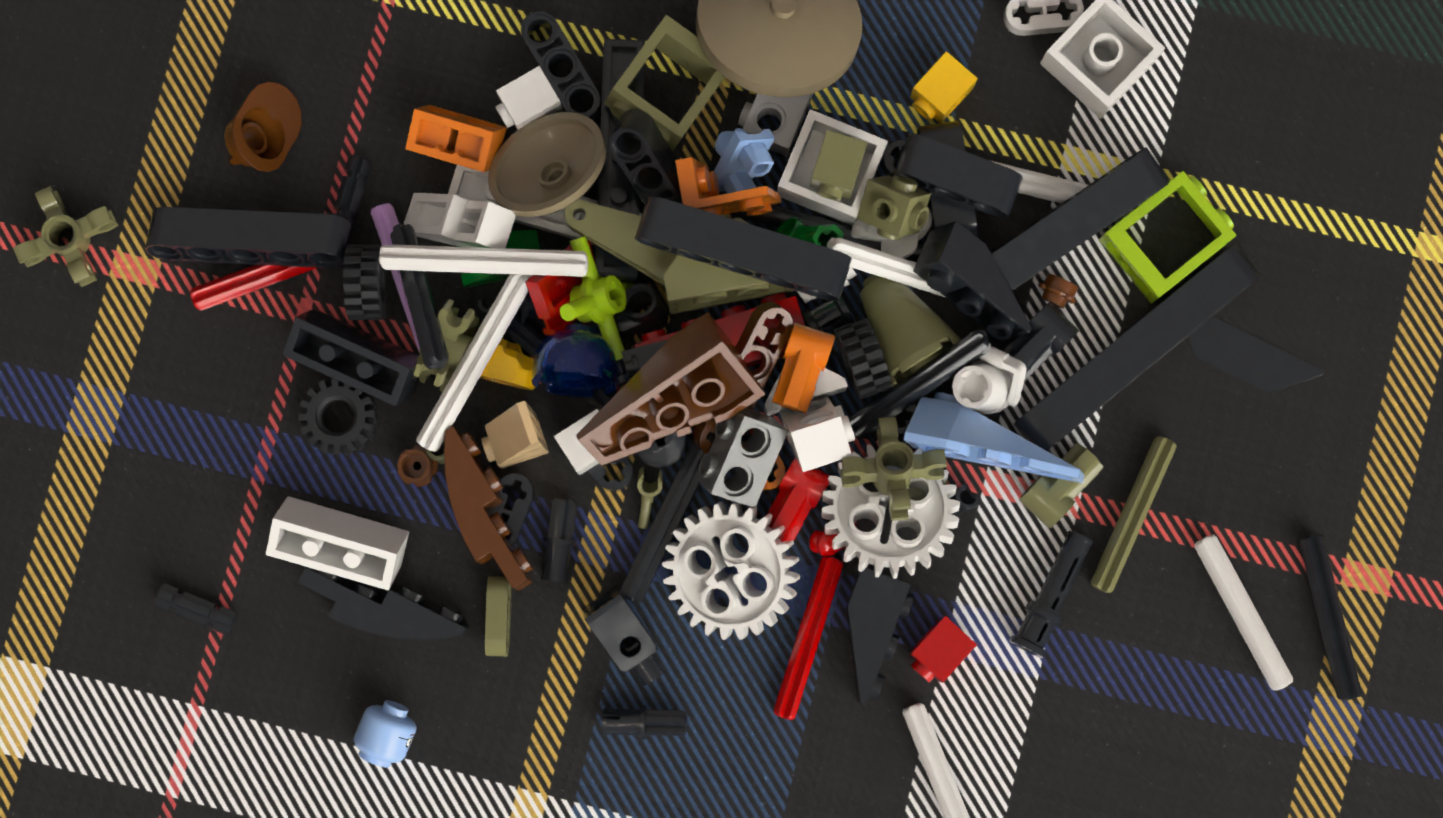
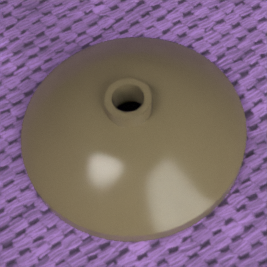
M554 113L533 120L512 134L496 153L488 175L491 195L499 206L511 210L517 216H542L566 208L582 197L599 176L606 159L607 146L605 137L592 119L578 113Z

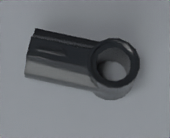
M640 283L631 286L625 291L626 307L624 311L614 314L613 317L620 338L629 337L636 333L644 335L665 327L668 320V311L653 287ZM651 305L646 312L638 314L642 308ZM594 321L581 322L591 348L594 350L604 345L598 324Z
M1050 301L1029 321L1032 327L1030 333L1019 336L1003 350L1009 356L1025 364L1026 375L1024 382L1050 355L1054 357L1079 332Z

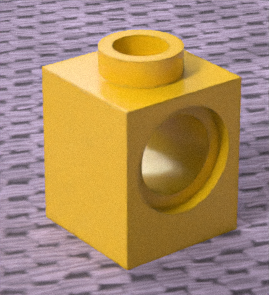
M946 51L913 87L910 98L915 102L912 105L925 119L931 121L934 118L937 122L943 123L972 91L978 78Z

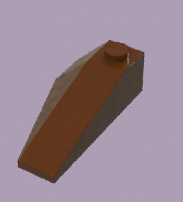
M707 312L672 336L576 436L578 441L599 464L604 465L650 448L653 440L675 432L678 437L692 433L690 427L711 419H714L715 423L730 419L764 396L765 392L731 340Z

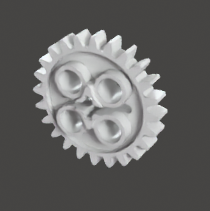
M870 444L867 445L866 457L863 459L875 458L876 452ZM918 448L914 455L922 454V449ZM851 452L852 456L861 457L856 452ZM842 462L838 463L837 471L840 475V470L843 469ZM886 466V467H885V468H887L888 470H891V471H900V470H901L900 468H898V467H896V466ZM944 470L945 477L939 480L911 479L908 489L919 488L925 493L926 497L919 501L910 499L909 519L892 521L887 544H882L880 537L884 524L885 510L888 504V495L880 491L870 492L863 485L851 488L842 487L841 477L830 475L828 486L834 491H823L822 501L829 504V506L822 508L821 517L832 520L825 525V535L838 534L832 541L833 550L845 546L846 550L843 561L848 562L854 557H858V571L862 572L868 564L874 565L875 577L880 576L884 567H889L891 575L895 579L898 576L899 567L902 566L912 576L915 574V562L917 561L928 569L931 566L929 553L941 558L944 555L945 549L940 542L952 544L954 534L948 529L957 528L959 518L952 515V513L959 511L960 501L949 499L955 495L957 487L954 484L943 485L948 478V470ZM866 518L872 520L877 527L870 532H862L855 527L854 523L857 520ZM902 527H910L919 536L913 540H903L897 535L896 531Z
M723 501L714 505L713 514L705 506L698 510L699 519L693 515L684 519L687 529L679 527L673 531L674 536L680 543L671 542L666 545L665 549L675 555V557L662 562L663 567L673 570V574L664 579L663 583L675 585L677 589L668 598L669 600H682L683 605L677 612L679 615L685 614L688 611L694 614L690 622L691 627H694L701 621L705 622V635L707 636L719 627L722 640H726L731 635L733 629H735L739 640H742L748 635V626L755 635H759L764 630L763 622L770 627L778 622L775 612L784 614L788 611L789 607L783 599H792L797 594L788 584L800 579L799 574L789 571V567L799 561V557L787 556L786 550L794 544V541L781 542L778 537L783 533L785 527L782 525L772 530L769 527L772 519L770 513L760 520L757 519V506L755 508L750 507L745 514L742 513L741 504L737 502L731 505L729 512H727ZM734 533L742 534L748 540V552H740L735 548L732 541ZM714 536L719 537L720 546L714 542ZM697 550H703L708 553L712 562L710 569H705L698 564L696 560ZM735 566L738 573L727 575L724 568ZM752 572H757L764 576L767 582L766 591L757 590L751 584L750 576ZM714 589H722L727 593L730 601L728 607H722L717 604L713 595ZM742 595L748 599V605L743 604L741 600Z

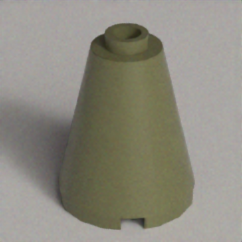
M871 275L863 282L864 288L860 292V298L867 319L874 330V335L878 339L879 347L882 349L883 358L890 374L892 388L961 340L907 285L877 275Z

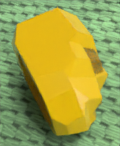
M502 338L483 370L480 379L511 387L533 390L538 386L540 375L537 372L534 359L524 355L518 344L511 343Z

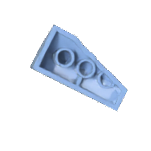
M935 392L934 399L922 397L905 431L904 441L915 450L918 448L922 449V453L933 449H943L945 456L948 458L1083 483L1084 474L1080 469L971 408L959 404L954 395Z

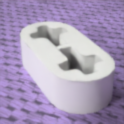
M1010 0L1005 9L1003 20L1007 29L1015 35L1027 36L1065 32L1083 14L1084 6L1082 0ZM1060 2H1065L1067 9L1074 10L1068 20H1062V15L1059 13L1047 14V11L1057 10ZM1019 6H1025L1026 13L1040 12V15L1031 16L1027 24H1021L1019 17H1013Z

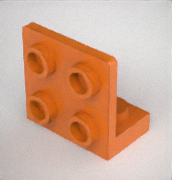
M693 157L675 160L684 205L717 215H730V213L740 211L747 212V216L769 213L772 211L771 205L781 203L780 194L768 186L719 195V184L715 171L709 172L708 166Z

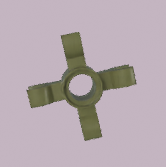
M49 186L36 192L35 196L47 220L43 224L41 237L13 247L19 263H25L26 267H30L43 261L46 257L58 253L65 258L74 283L79 282L80 286L83 287L96 281V275L85 253L90 246V237L119 226L112 210L108 211L107 207L103 206L91 211L83 218L74 220L67 215L64 203L57 190L53 191L52 187ZM72 227L74 231L72 241L65 246H60L58 241L60 233L64 229Z
M450 299L446 301L438 314L449 355L446 367L442 369H428L424 365L420 350L413 371V376L419 377L420 382L424 384L431 374L436 375L433 385L440 386L441 392L444 391L472 342L479 324V318L475 316L474 310L470 308L463 318L457 317L459 309L456 307L452 308L454 301Z
M896 417L878 418L879 429H877L876 433L879 448L875 458L863 459L856 456L842 458L843 469L840 470L842 487L851 488L873 482L878 491L888 495L891 521L908 520V509L911 508L908 487L910 486L911 479H943L945 477L943 468L947 467L945 451L943 449H933L914 455L908 445L898 440ZM886 466H896V467L900 468L901 470H900V471H891V470H888V469L885 468V467H886Z

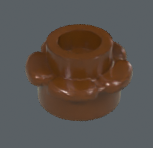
M1048 273L1044 283L1038 284V287L1044 291L1041 298L1047 302L1050 301L1057 307L1064 309L1066 303L1073 304L1076 302L1074 296L1078 287L1061 277Z
M415 445L413 449H405L400 454L397 464L399 476L406 484L414 483L417 487L425 486L432 481V475L437 473L438 461L431 459L424 447ZM416 462L421 463V469H415L414 465Z

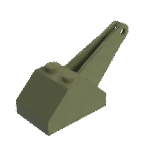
M578 199L565 209V220L572 231L582 237L586 236V239L665 286L670 315L793 291L792 289L646 246L634 239L641 219L640 215L601 206ZM579 212L586 214L582 220H576L574 217ZM720 214V216L730 218L729 214ZM735 218V219H734V220H737V221H740V222L747 223L746 221H744V220L741 219V218Z

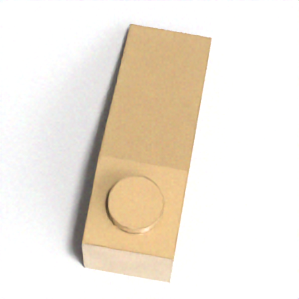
M526 401L516 403L485 425L488 436L481 438L485 454L489 462L496 460L497 465L501 469L549 453L537 414Z

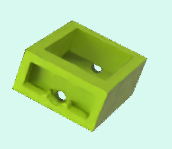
M1184 171L1173 178L1167 186L1134 209L1099 239L1151 304L1237 236L1232 230L1234 224L1230 217L1220 208L1215 210L1205 198L1207 191L1201 182L1194 176L1188 177ZM1177 191L1216 239L1165 279L1126 230Z

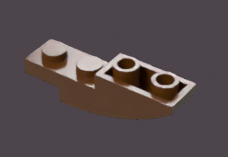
M452 426L445 432V475L449 498L459 529L475 561L484 564L494 557L511 587L520 591L533 582L528 574L533 567L520 547L513 550L505 536L509 535L511 531L499 512L497 511L491 515L489 511L503 502L498 494V491L503 489V486L492 468L488 467L484 470L475 457L481 453V450L468 431L461 434L459 430Z

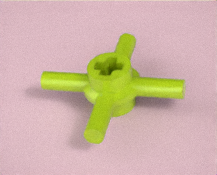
M586 236L571 240L569 242L573 251L586 252L589 265L587 274L582 277V284L571 289L570 302L561 306L560 315L566 321L577 318L583 323L590 321L597 323L610 361L620 360L623 358L621 351L625 350L613 317L614 314L624 311L626 307L625 291L633 286L634 282L619 280L614 275L602 277L598 274Z

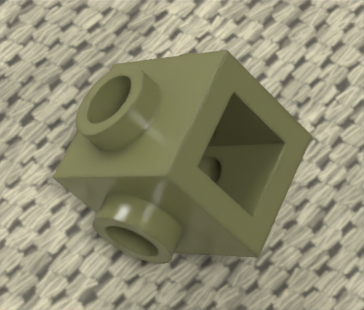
M887 175L868 179L856 219L878 228L877 233L885 238L900 240L901 237L919 233L920 229L925 225L929 216L927 205L931 193L917 188L918 182L905 176L895 175L892 177Z

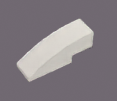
M414 193L404 225H412L417 237L460 247L506 248L516 215L511 210L489 201L466 200L454 194Z

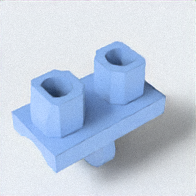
M737 128L735 131H724L718 135L715 141V149L721 157L714 171L719 184V192L726 191L728 194L757 188L752 180L753 177H761L769 173L774 164L768 152L775 139L770 129H763L758 134H747L743 129Z

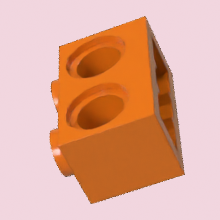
M426 105L414 109L405 149L486 172L489 171L496 153L503 145L507 127L433 105Z

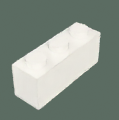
M288 496L273 517L266 555L389 591L402 566L409 531Z

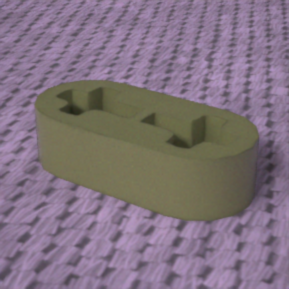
M488 576L485 619L486 656L507 657L509 653L512 587L505 576Z

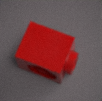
M941 616L908 653L915 660L910 666L928 683L933 678L943 683L977 644L947 616Z

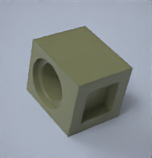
M827 130L811 178L810 187L816 188V193L819 196L829 200L841 201L842 197L850 199L868 142Z

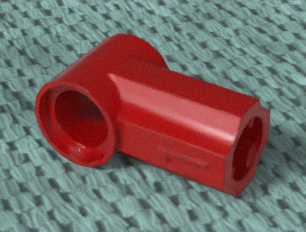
M794 458L777 488L780 491L767 515L769 513L772 515L769 524L772 530L782 525L785 527L783 533L778 537L781 542L795 540L811 508L815 509L823 495V491L826 490L829 484V474L818 468L803 472L796 458Z

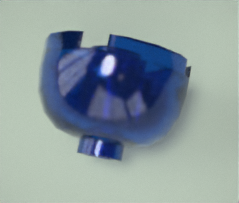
M569 324L565 330L554 332L544 339L536 350L532 368V384L538 387L539 382L546 383L545 392L567 397H593V389L604 388V395L610 394L616 390V355L612 346L600 335L591 332L589 326Z

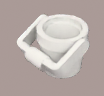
M991 346L990 351L979 358L980 361L962 368L955 374L952 388L957 401L978 413L993 414L1002 411L1008 405L1015 407L1018 404L1026 375V366L1022 361Z

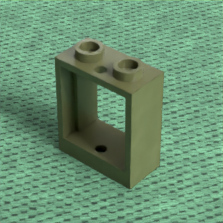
M665 15L613 87L604 104L610 108L611 113L618 120L624 112L631 109H638L648 113L673 151L720 85L724 76L705 56L698 37L668 15ZM655 49L706 84L679 124L628 88Z

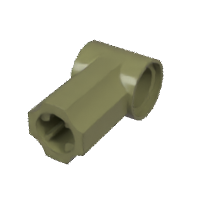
M1078 442L1061 459L1082 471L1084 474L1083 483L1041 475L1018 499L1049 529L1068 512L1075 503L1073 499L1087 487L1104 467L1094 454Z

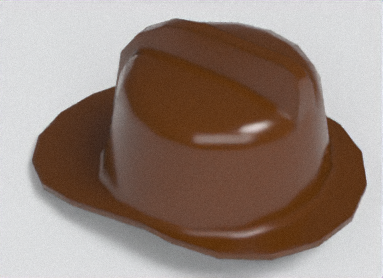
M265 82L257 85L248 94L237 114L227 124L224 133L225 145L230 154L228 162L231 165L241 164L255 168L258 171L270 172L278 169L284 162L302 125L298 101L289 89L279 83Z

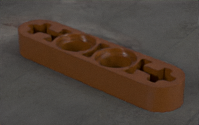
M773 302L762 303L756 307L735 346L743 360L751 351L761 352V365L751 372L762 389L793 328V319L790 313ZM766 318H776L779 321L777 328L770 327L768 329L764 325ZM758 336L763 341L764 339L770 343L769 347L766 348L758 341H755V337ZM757 400L746 408L753 410ZM714 419L697 424L694 429V441L705 454L709 453L714 441L710 442L707 439L709 432L715 433L717 423H715Z

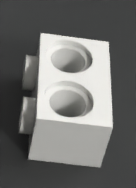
M827 395L812 400L806 414L787 408L779 411L783 425L789 431L787 438L791 450L803 472L852 456L848 442L854 441L855 437L848 416L844 415L840 405L834 407Z

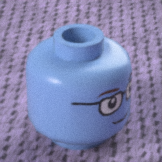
M385 700L383 706H369L364 711L354 735V743L360 750L358 755L363 760L380 767H390L391 763L401 762L406 757L417 730L415 722L407 716L409 709L402 704L390 700Z

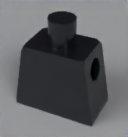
M617 585L582 608L584 620L622 673L632 669L643 686H645L664 672L653 655L658 650L656 642L626 598H624ZM628 636H633L636 643L632 647L624 648L621 641Z

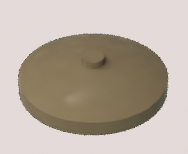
M699 0L696 11L697 37L710 63L724 77L736 85L754 93L772 97L787 98L809 95L835 83L852 64L862 36V16L857 0Z

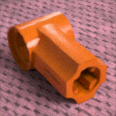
M796 322L794 323L783 359L786 360L772 403L793 411L807 413L816 389L815 386L820 371L823 372L835 339L834 335Z

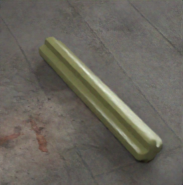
M1162 436L1154 438L1092 577L1091 585L1094 588L1105 593H1111L1114 590L1177 448V444L1172 440Z

